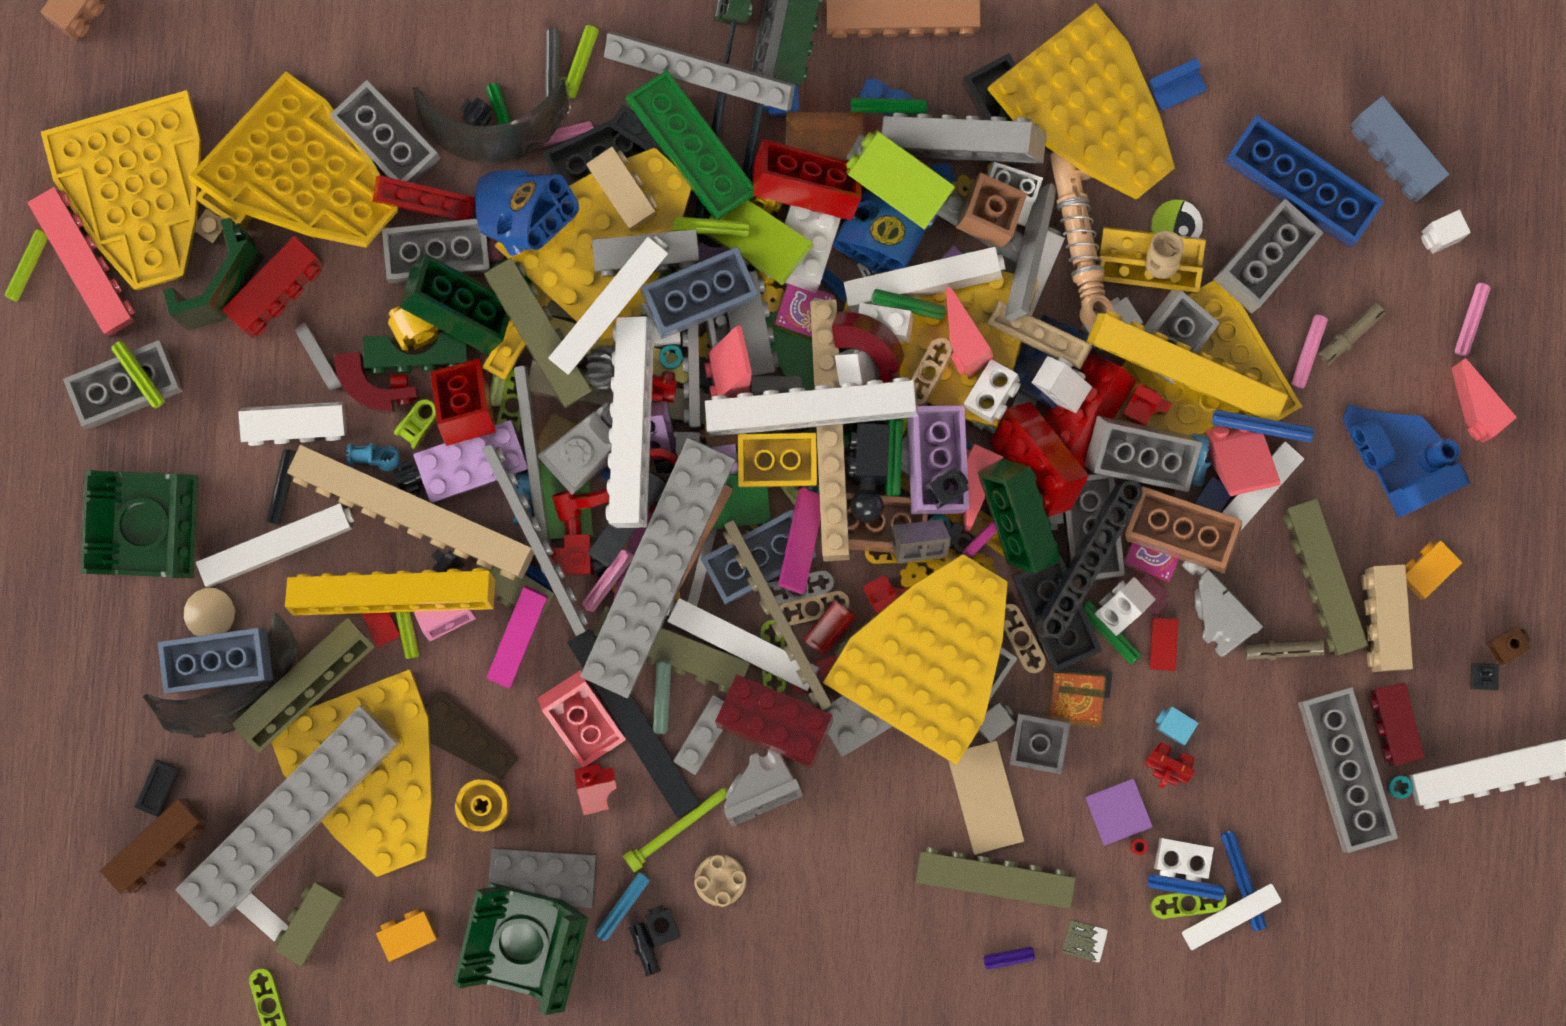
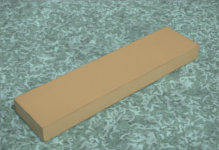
M1001 301L998 302L987 322L988 326L1057 359L1062 357L1072 363L1074 367L1081 369L1092 348L1091 344L1028 314L1011 322L1005 318L1007 304Z

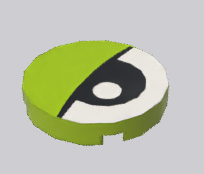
M1171 200L1163 203L1155 211L1151 220V231L1154 233L1171 231L1179 236L1199 238L1202 232L1203 221L1199 211L1193 204L1184 200Z

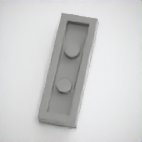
M714 695L673 761L694 775L697 774L722 732V729L717 728L715 720L724 701Z

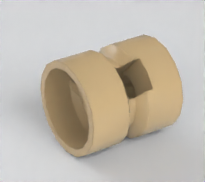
M1161 231L1151 239L1145 262L1146 268L1151 275L1164 279L1170 278L1177 272L1184 250L1183 240L1178 234L1171 231Z

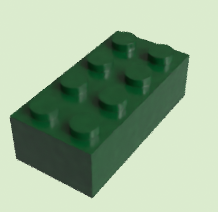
M425 254L411 267L400 308L487 355L504 341L509 316L492 289L428 254Z
M1001 459L978 471L977 473L1007 564L1036 574L1060 560L1058 554L1059 547L1053 538L1050 529L1051 522L1043 507L1044 500L1038 491L1035 482L1036 475L1031 467Z

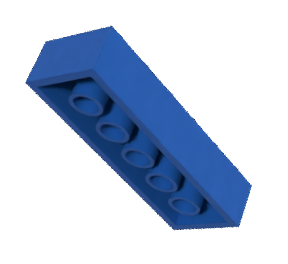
M1258 115L1254 117L1224 161L1225 164L1281 202L1284 199L1289 201L1312 223L1349 248L1356 244L1384 203L1381 198Z

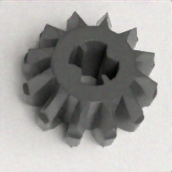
M597 347L592 349L590 355L587 356V376L590 377V383L596 389H611V378L614 377L615 367L612 364V353L615 351V347Z

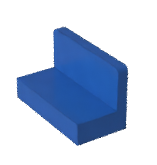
M1197 58L1150 80L1148 86L1161 111L1206 91L1207 87L1199 73L1201 65Z

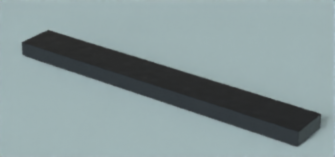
M589 629L567 643L583 669L596 642ZM593 683L676 817L679 818L698 806L697 799L632 696L630 695L628 698H625Z

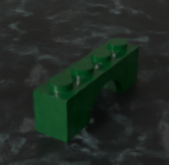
M440 333L433 347L424 353L416 355L406 354L398 350L389 336L363 337L364 368L367 371H371L373 375L386 374V370L396 369V373H411L413 368H422V372L436 371L437 367H450L469 361L468 344L448 333Z

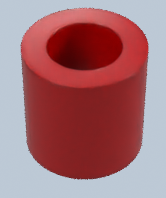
M407 374L390 375L391 389L408 387Z
M581 519L564 521L565 535H581Z
M1134 839L1130 843V850L1133 854L1143 855L1148 849V845L1143 839ZM1138 842L1143 845L1142 850L1139 852L1135 850V844Z

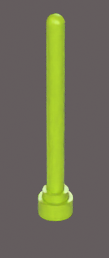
M720 789L639 851L637 849L633 852L630 850L623 855V858L634 873L643 867L642 864L646 862L645 858L726 799L729 789Z

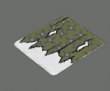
M1071 920L1062 952L1094 962H1100L1108 931Z

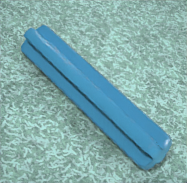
M643 873L637 874L595 932L597 937L603 941L610 937L650 882L647 876Z

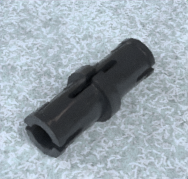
M644 922L628 927L636 947L634 952L636 955H639L645 976L660 972L661 968L653 951L655 946L654 943H650Z

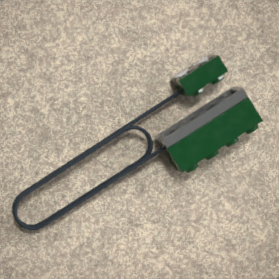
M751 0L717 1L713 21L731 25L724 64L729 63L736 24L747 22V18L749 19L752 15L753 4ZM764 0L750 71L795 84V86L802 85V81L806 80L808 74L806 61L807 56L811 55L813 49L811 36L812 32L817 28L818 16H816V12L822 0ZM718 91L711 127L717 137H719L727 93ZM755 102L742 168L748 178H750L764 104ZM698 198L695 218L703 219L705 206ZM698 234L700 243L702 242L714 248L722 247L719 243L715 244L709 241L704 234Z

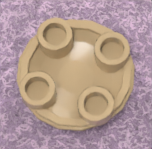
M204 588L196 591L188 598L184 607V620L187 628L196 636L226 633L231 628L236 614V608L232 600L225 592L216 588Z
M716 854L706 858L698 866L694 885L697 893L705 902L714 906L725 907L734 903L742 895L746 885V875L743 867L736 859L728 855Z

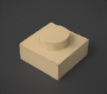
M206 208L197 221L195 232L215 245L223 234L220 222L222 218Z

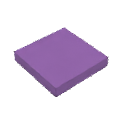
M1134 779L1085 797L1103 846L1152 828Z

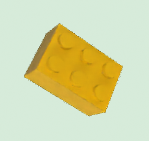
M738 434L739 487L818 486L817 434Z

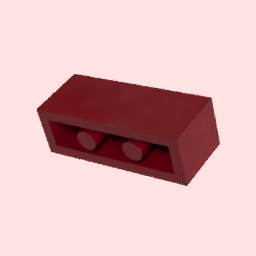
M1406 682L1371 690L1372 696H1369L1371 710L1376 711L1378 721H1375V727L1378 736L1383 738L1384 746L1381 747L1384 761L1389 762L1390 766L1425 759Z

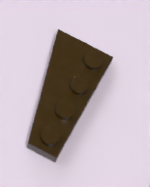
M440 691L426 707L429 716L431 744L499 779H502L518 761L514 755L443 692Z

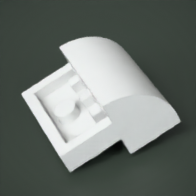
M993 162L987 176L1027 193L1017 223L1026 226L1043 178Z

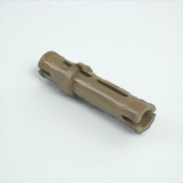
M1373 303L1341 334H1336L1334 340L1318 353L1322 361L1330 366L1342 353L1348 352L1352 348L1351 345L1386 315L1385 311H1383L1384 309L1379 304Z
M1320 639L1276 643L1274 640H1268L1267 643H1246L1244 645V655L1246 660L1268 659L1269 661L1286 657L1324 656V642Z

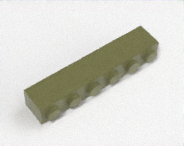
M509 258L484 273V277L563 408L566 409L591 394L590 387L593 385H591L587 373L581 374L577 366L568 375L548 359L565 337L559 327L554 329L550 323L553 317L546 306L541 307L536 298L540 296L532 283L527 285L523 278L526 272L520 262L514 263L512 258Z
M1318 499L1285 509V515L1282 516L1286 529L1291 530L1294 539L1291 540V545L1296 555L1299 554L1302 564H1299L1302 577L1308 579L1311 587L1308 589V594L1311 602L1317 605L1319 613H1316L1319 626L1325 628L1327 634L1325 644L1330 653L1333 652L1335 657L1368 646Z
M605 606L594 633L597 637L610 611V607ZM663 628L660 629L646 660L654 665H657L659 659L670 660L672 672L682 676L686 672L696 675L695 681L705 685H709L710 681L719 684L718 690L725 693L729 692L736 674L746 677L751 664Z
M347 618L232 723L243 739L260 753L375 646Z
M926 847V852L920 851L915 877L916 883L1071 909L1076 878L1069 877L1070 871L1055 869L1054 874L1044 872V867L1029 865L1028 869L1018 868V862L1003 860V865L992 863L993 858L978 856L977 861L969 860L965 853L952 851L951 856L941 855V849Z

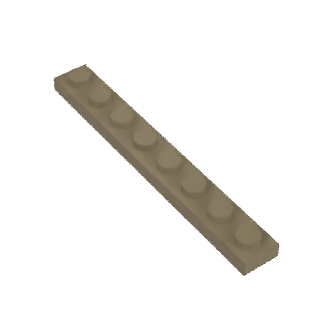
M732 520L724 524L726 531L723 532V535L729 546L734 544L739 554L735 555L741 569L747 567L751 577L747 578L754 592L759 590L763 600L759 602L766 615L772 614L776 622L772 624L778 638L784 637L788 646L784 647L790 661L796 659L800 667L796 672L803 685L808 683L813 691L808 694L815 708L821 706L822 710H825L832 706L735 521Z

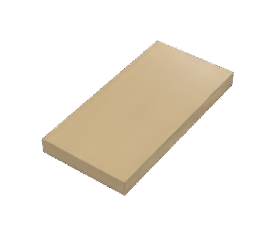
M997 741L968 748L958 765L948 760L973 854L976 855L1024 842Z

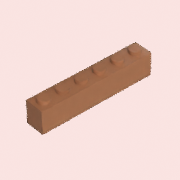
M826 0L827 34H832L834 38H845L847 34H857L861 38L872 37L873 34H883L884 37H897L898 33H908L910 37H921L924 33H934V36L938 37L948 36L949 33H959L960 36H973L974 32H979L980 0Z

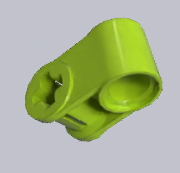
M429 400L418 401L409 414L399 423L394 431V435H400L411 444V448L416 449L437 421L434 403ZM430 405L433 413L431 417L423 419L420 411L424 406ZM407 429H409L411 432H413V433L415 434V436H413L411 433H409V432L407 431Z

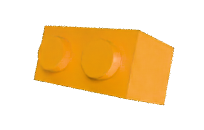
M1441 540L1434 544L1430 541L1420 550L1422 556L1416 562L1411 559L1405 565L1407 587L1420 600L1427 598L1462 564L1457 556Z
M417 908L404 914L406 919L396 924L395 920H391L380 926L382 931L376 933L388 962L439 939L427 911L420 913Z

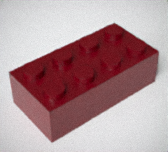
M736 674L715 723L719 729L813 768L832 726L833 715Z

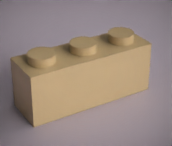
M611 147L586 165L632 232L657 215L654 210L657 204L649 193L644 195L640 189L643 183L635 172L629 173L625 167L629 162L621 150L616 153L613 147Z

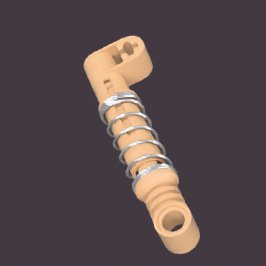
M1054 152L1050 155L1058 193L1056 207L1058 211L1062 212L1063 216L1060 222L1064 223L1066 232L1063 235L1067 236L1068 245L1065 248L1070 249L1071 258L1068 261L1072 262L1074 267H1077L1071 275L1073 282L1079 288L1078 292L1082 300L1079 317L1085 326L1092 328L1097 317L1093 308L1100 314H1107L1108 311L1113 312V306L1110 300L1104 296L1105 290H1103L1104 285L1102 284V278L1105 275L1104 267L1100 266L1102 259L1097 256L1099 246L1094 242L1097 234L1091 228L1094 220L1089 217L1088 213L1091 207L1088 204L1090 202L1088 195L1083 191L1081 180L1090 179L1091 176L1085 174Z

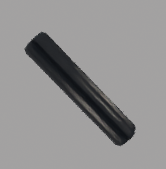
M284 449L282 452L267 516V522L280 525L292 479V476L287 471L295 457L296 451Z

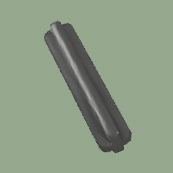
M554 28L546 30L545 102L548 104H557L559 102L560 32L559 29Z

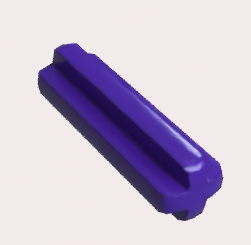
M1032 947L985 955L983 959L985 968L989 970L1034 961L1035 954Z

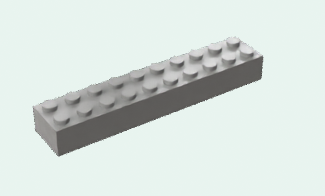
M690 437L686 439L580 677L625 698L631 695L736 463V458Z
M367 705L359 706L175 890L210 927L219 925L402 742Z

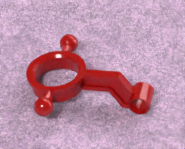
M650 447L649 458H664L675 466L678 459L677 455L666 449ZM607 488L600 491L583 492L577 495L575 493L572 495L568 490L551 496L559 521L576 518L581 515V508H592L607 503L610 499ZM654 502L648 512L654 513L658 502Z

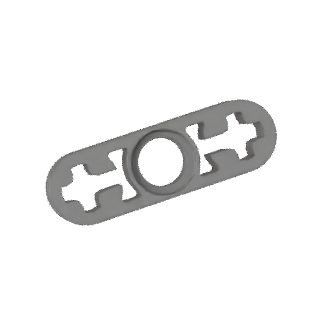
M303 322L295 327V332L329 390L332 392L341 387L342 385L336 372L307 323Z
M826 571L809 573L810 583L817 582L818 576L823 575L824 579H828L829 583L826 584V589L821 590L820 586L812 587L814 593L808 594L807 584L804 593L800 596H794L785 588L789 598L783 599V594L775 596V599L781 605L828 593L833 587V577ZM779 580L768 583L769 587H773L774 591L782 590L778 586Z

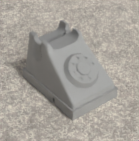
M608 403L603 404L595 412L593 411L538 455V458L572 495L608 467V455L611 453L612 443L609 440V430L612 428L613 423Z
M1206 569L1201 574L1198 580L1199 588L1194 591V602L1198 619L1204 621L1202 636L1207 643L1211 641L1217 642L1218 646L1215 648V652L1220 657H1224L1252 634H1256L1263 628V625L1210 569Z
M768 750V754L765 757L759 756L758 752L750 756V763L743 774L740 773L735 778L726 794L727 800L724 804V812L732 827L756 817L755 814L761 815L803 796L797 780L794 779L782 755Z

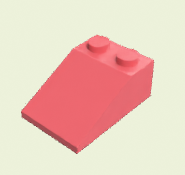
M948 287L946 288L950 341L953 354L950 356L959 374L965 373L968 379H971L984 371L990 359L994 360L991 348L952 288Z
M741 325L733 328L708 353V362L704 363L706 378H711L712 386H709L711 400L713 396L725 395L727 398H737V395L740 393L750 392L752 371Z
M1466 358L1451 368L1464 420L1469 427L1467 430L1476 441L1480 440L1483 443L1495 437L1517 418Z
M1216 426L1215 428L1205 430L1206 436L1209 437L1207 440H1210L1207 443L1210 444V446H1207L1209 448L1207 456L1230 496L1281 485L1264 434L1223 426Z
M974 444L972 450L966 449L969 510L962 513V522L964 526L963 533L967 534L972 528L985 498L977 472L1003 458V456Z
M580 670L537 699L541 710L580 765L585 767L626 741V738L590 682L580 677L582 673Z

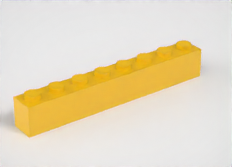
M1108 311L1107 314L1098 313L1086 341L1087 343L1249 415L1278 421L1288 395L1280 392V386L1267 382L1266 385L1259 383V377L1248 372L1241 375L1235 372L1237 367L1222 362L1219 365L1212 362L1214 357L1206 353L1199 352L1196 355L1190 352V346L1181 342H1177L1174 345L1167 342L1169 337L1155 331L1153 335L1144 331L1146 327L1139 323L1131 321L1129 325L1122 322L1123 317L1114 312Z
M475 568L472 571L463 572L458 569H449L447 572L423 570L422 573L398 571L396 574L376 571L372 572L371 575L350 572L343 576L324 573L321 576L313 577L307 574H298L296 577H287L285 607L292 616L494 609L495 578L490 571L483 568Z

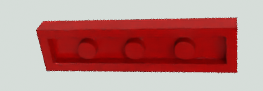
M379 175L376 176L372 202L461 221L471 219L474 197Z

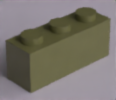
M492 566L491 570H488L495 578V593L499 595L497 601L508 608H511L512 605L516 606L525 585L548 595V600L539 621L556 597L553 592L524 575L523 580L515 576L513 581L500 575L501 570Z
M314 882L313 886L308 884L301 896L304 899L300 908L295 907L288 918V921L291 922L286 931L282 929L274 942L277 944L275 952L301 967L306 965L345 898L320 882Z

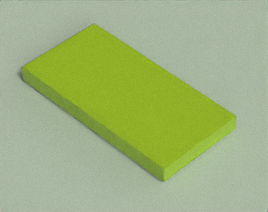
M749 200L720 219L748 222L750 224L748 237L705 234L728 250L738 247L743 260L782 286L814 247L812 241Z

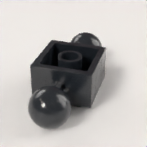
M877 421L858 423L856 431H851L849 452H854V457H851L849 462V477H853V485H860V491L851 500L850 509L853 516L864 523L877 520L884 509L883 500L875 492V486H884L888 477L889 425L877 424Z

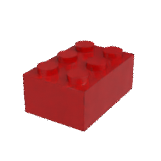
M480 358L430 372L437 426L446 446L496 433L489 381L485 370L482 368L483 365Z

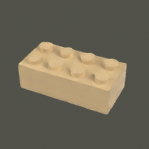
M1405 564L1373 566L1365 569V574L1361 576L1362 589L1366 590L1367 600L1363 601V611L1365 616L1368 615L1369 626H1365L1366 641H1370L1371 651L1367 652L1368 667H1372V673L1413 669Z

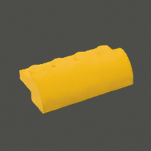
M1103 226L1098 257L1102 259L1100 266L1104 267L1105 275L1102 278L1104 282L1199 293L1206 244L1204 238L1180 236L1184 243V250L1178 270L1170 278L1162 279L1151 275L1145 265L1151 239L1157 233Z

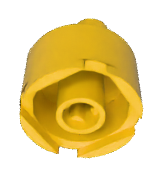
M400 306L395 307L389 312L390 319L388 325L404 352H409L407 347L413 346L415 350H418L438 339L441 329L403 310Z
M486 779L473 780L464 785L459 791L455 803V812L459 821L465 827L478 832L490 831L499 827L506 820L510 809L509 797L504 788L498 783ZM480 798L482 801H488L489 803L486 806V812L477 810L476 806L479 805L478 800Z

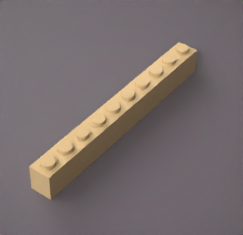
M836 300L810 301L814 387L829 385L831 388H840L835 355L839 354V348H835L832 324L837 314ZM843 424L816 426L823 561L849 560Z
M302 445L299 446L287 471L289 475L294 477L292 482L305 488H307L308 484L317 487L315 492L327 498L333 494L339 497V503L350 508L354 504L362 507L361 513L374 519L376 515L385 518L384 523L398 529L399 525L409 528L407 533L421 539L423 535L431 538L430 544L444 549L447 545L455 549L453 554L466 560L469 556L478 559L476 564L488 570H491L492 566L501 570L500 575L514 581L515 576L523 580L535 554L531 547Z

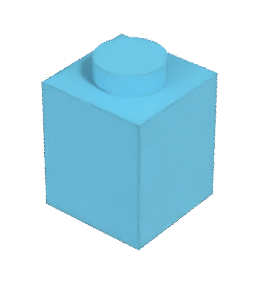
M1169 707L1168 710L1163 708L1155 721L1158 723L1156 730L1180 745H1186L1198 725V722L1174 707Z

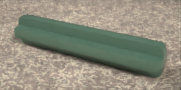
M659 659L656 665L653 731L656 734H666L668 730L671 661L667 659Z

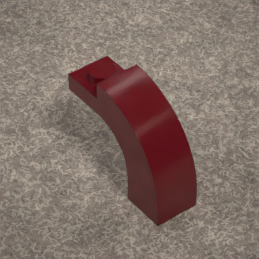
M837 312L832 324L835 348H855L869 354L877 363L880 380L883 383H891L893 379L900 378V367L904 359V352L895 334L886 325L870 316L855 312Z
M360 352L334 355L335 369L342 387L363 407L380 413H395L394 403L397 402L398 406H408L413 404V400H419L418 389L415 386L390 390L372 386L365 376L363 355Z

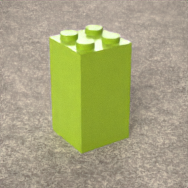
M878 130L874 134L869 132L861 143L864 148L860 154L854 153L847 162L846 167L849 168L847 174L925 230L955 186Z

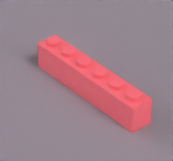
M53 187L27 202L103 333L110 337L136 322L132 316L135 313L132 305L128 300L123 301L119 293L123 291L115 278L111 279L106 272L110 269L107 262L102 256L98 258L94 249L97 247L90 235L85 236L82 231L83 223L77 213L73 214L68 207L71 203L65 192H60Z

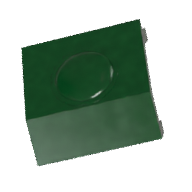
M230 217L220 220L228 248L227 257L204 293L198 297L186 299L173 287L162 290L169 316L187 330L226 320L228 316L222 309L248 284L264 257L255 248L252 236L249 237L248 232H245L244 228H241L240 224H236Z
M85 470L80 574L194 579L198 475Z
M489 882L488 888L475 891L453 984L459 989L482 984L492 985L537 998L541 1001L538 1011L544 1015L565 1012L589 918L564 900Z

